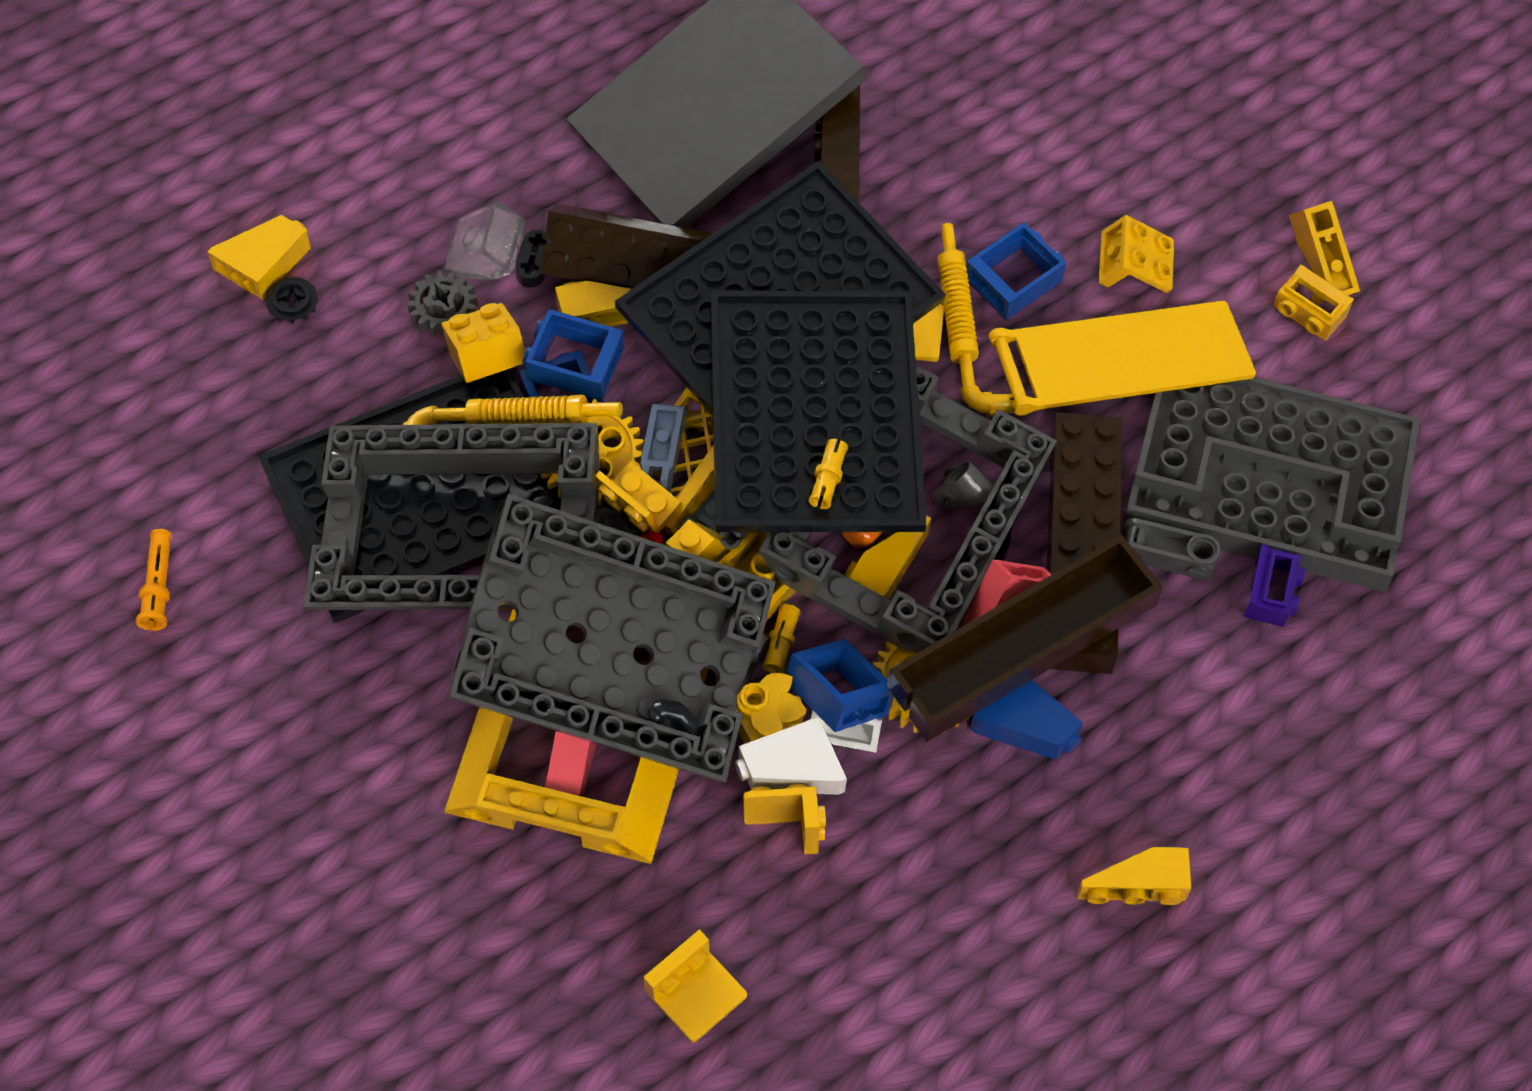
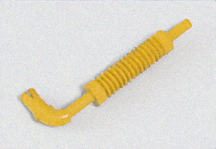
M944 223L941 225L944 252L938 255L937 261L941 290L946 294L943 306L950 358L952 362L960 364L963 386L960 389L962 399L971 409L979 413H985L988 416H994L998 409L1005 413H1015L1012 406L1014 401L1012 393L992 394L991 392H981L979 387L975 385L972 362L978 359L979 350L976 341L977 336H975V322L973 320L974 315L970 299L969 279L967 278L966 258L963 251L956 250L953 224Z
M585 395L469 399L465 408L438 409L435 405L422 408L410 416L403 425H436L438 422L466 421L467 424L587 423L589 417L621 416L623 406L621 402L588 403Z

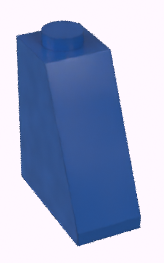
M1031 680L975 713L970 730L975 734L1056 760L1064 751L1067 754L1071 753L1080 743L1082 738L1079 734L1083 722Z

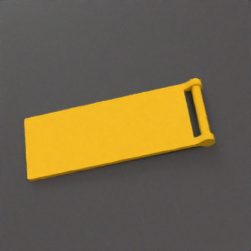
M1226 301L1014 330L995 328L988 335L991 345L996 347L1014 399L1012 406L1015 414L1018 416H1024L1040 409L1254 379L1256 375V370ZM1015 341L1035 398L1026 396L1008 345L1010 342Z

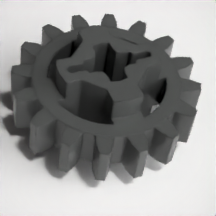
M438 271L437 278L433 279L430 275L426 274V282L423 284L416 281L414 283L416 291H409L408 293L410 301L407 302L412 323H418L421 332L429 328L433 337L436 336L438 331H443L441 323L448 321L452 316L477 311L478 299L473 284L467 285L466 277L464 276L456 280L455 274L452 271L448 277H443L442 272Z

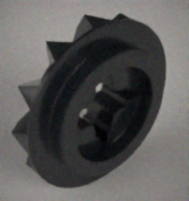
M289 277L276 282L271 286L266 295V306L270 315L275 316L279 322L287 320L292 324L295 320L301 318L306 321L307 315L315 312L318 302L315 287L309 281L298 277ZM292 293H294L297 301L295 306L290 308L288 302L290 297H292Z

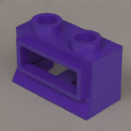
M1265 544L1261 545L1255 560L1257 568L1251 581L1250 590L1252 591L1244 617L1284 627L1289 615L1295 616L1300 597L1294 595L1295 586L1301 587L1305 574V567L1299 566L1300 555L1272 549ZM1273 568L1289 572L1283 602L1267 598Z

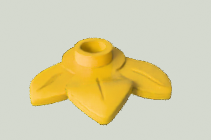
M771 673L766 675L759 683H750L743 686L742 690L737 694L738 709L741 713L751 718L752 727L760 735L765 737L783 730V724L794 723L806 714L807 709L801 701L788 693L792 685V676L783 673ZM757 698L761 703L759 705H750L748 700Z

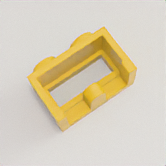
M1300 265L1278 291L1273 307L1278 309L1282 315L1293 319L1305 327L1309 333L1317 335L1326 341L1347 317L1354 299L1303 265ZM1300 284L1313 292V302L1295 291ZM1326 300L1336 308L1329 314L1317 305H1322Z

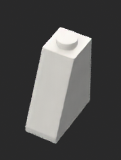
M819 717L739 746L738 760L735 761V767L741 781L747 780L751 789L760 786L770 787L772 790L786 789L792 784H805L808 787L816 786L817 794L839 795L845 792L847 778Z

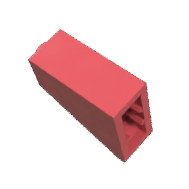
M993 559L959 628L1052 574L1044 567Z
M556 731L545 787L574 795L585 794L597 744Z

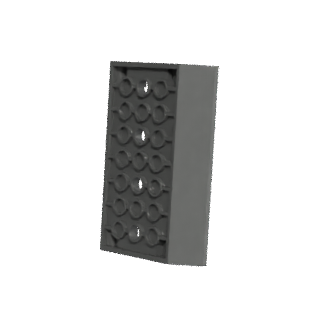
M508 494L487 548L452 668L448 698L725 783L743 715L737 712V694L743 689L751 653L760 647L776 582ZM502 604L511 605L516 611L515 620L511 622L502 620L498 615V607ZM567 627H579L584 634L583 641L581 643L571 642L566 636ZM643 647L648 650L651 657L649 664L641 665L636 662L633 656L635 648ZM703 668L711 669L715 673L717 680L714 686H707L701 681L700 672ZM658 699L679 701L701 724L689 734L684 732L674 720L665 719L661 724L652 722L647 716V710Z

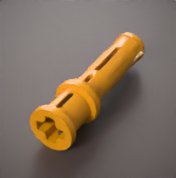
M154 529L150 532L145 585L139 590L138 597L141 600L140 614L136 616L135 621L136 625L144 630H162L166 628L168 622L165 616L166 603L170 600V592L166 588L172 533L166 529ZM160 555L159 570L156 571L157 556Z

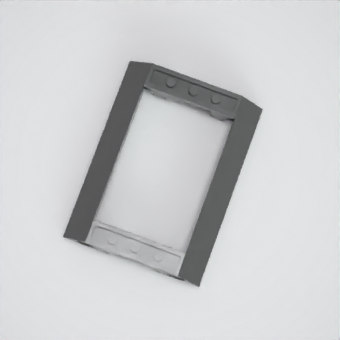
M916 365L920 423L1004 468L928 608L926 609L915 603L916 599L897 590L892 601L835 571L831 568L836 558L835 555L820 547L816 549L807 544L813 532H770L758 553L786 586L905 651L920 652L956 630L1057 440L999 409L992 421H989L934 391L939 377Z
M597 423L330 426L321 482L328 501L321 545H312L304 609L469 610L480 575H355L368 475L558 473L557 483L562 495L560 511L596 522L599 482L595 475L600 471ZM502 604L498 607V609H514L508 604Z

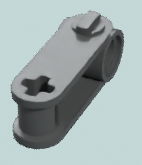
M1129 518L1125 520L1123 524L1124 538L1146 566L1195 579H1207L1213 575L1220 556V545L1214 537L1143 519ZM1196 554L1204 555L1208 559H1200Z

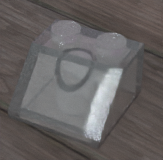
M496 201L458 219L443 271L447 274L452 271L456 276L493 281L502 276L509 275L516 266V256L519 245L524 238L523 231L526 220L500 201Z

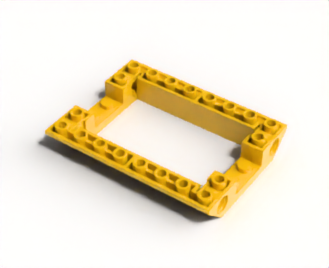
M515 609L512 610V613H511V616H510L508 622H511V621H514V620H515V618H516V611H515ZM703 668L700 672V678L704 684L708 668ZM479 707L444 810L445 813L514 830L516 821L580 836L582 847L652 864L679 769L640 757L626 807L495 775L513 718Z

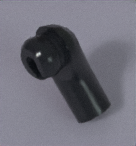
M658 699L647 710V716L652 722L661 724L665 719L674 720L684 732L689 734L701 724L679 701Z

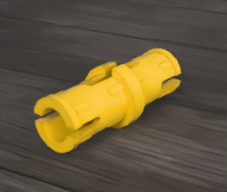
M829 439L826 442L822 462L817 465L814 473L817 479L812 494L809 497V503L817 507L820 496H823L820 509H829L831 507L835 486L841 482L843 475L841 466L848 451V445L840 441L837 452H834L837 439Z
M781 604L779 606L774 630L769 632L770 644L762 665L763 670L768 673H784L789 649L794 647L796 638L793 634L801 613L800 609L794 605Z

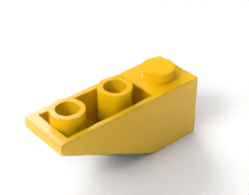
M1151 847L1083 879L1077 892V898L1087 900L1092 904H1104L1109 902V900H1124V903L1130 905L1142 904L1145 901H1160L1163 905L1180 904L1182 901H1186L1191 891L1189 849L1180 847Z

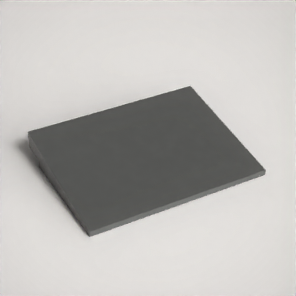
M709 0L566 119L658 223L688 228L868 78L863 66L794 0Z
M1256 377L1248 380L1155 393L1123 524L1129 518H1137L1200 534H1207L1219 542L1220 550L1256 559L1261 545L1265 544L1272 549L1300 555L1299 566L1305 567V572L1386 592L1393 578L1397 550L1402 538L1420 418Z

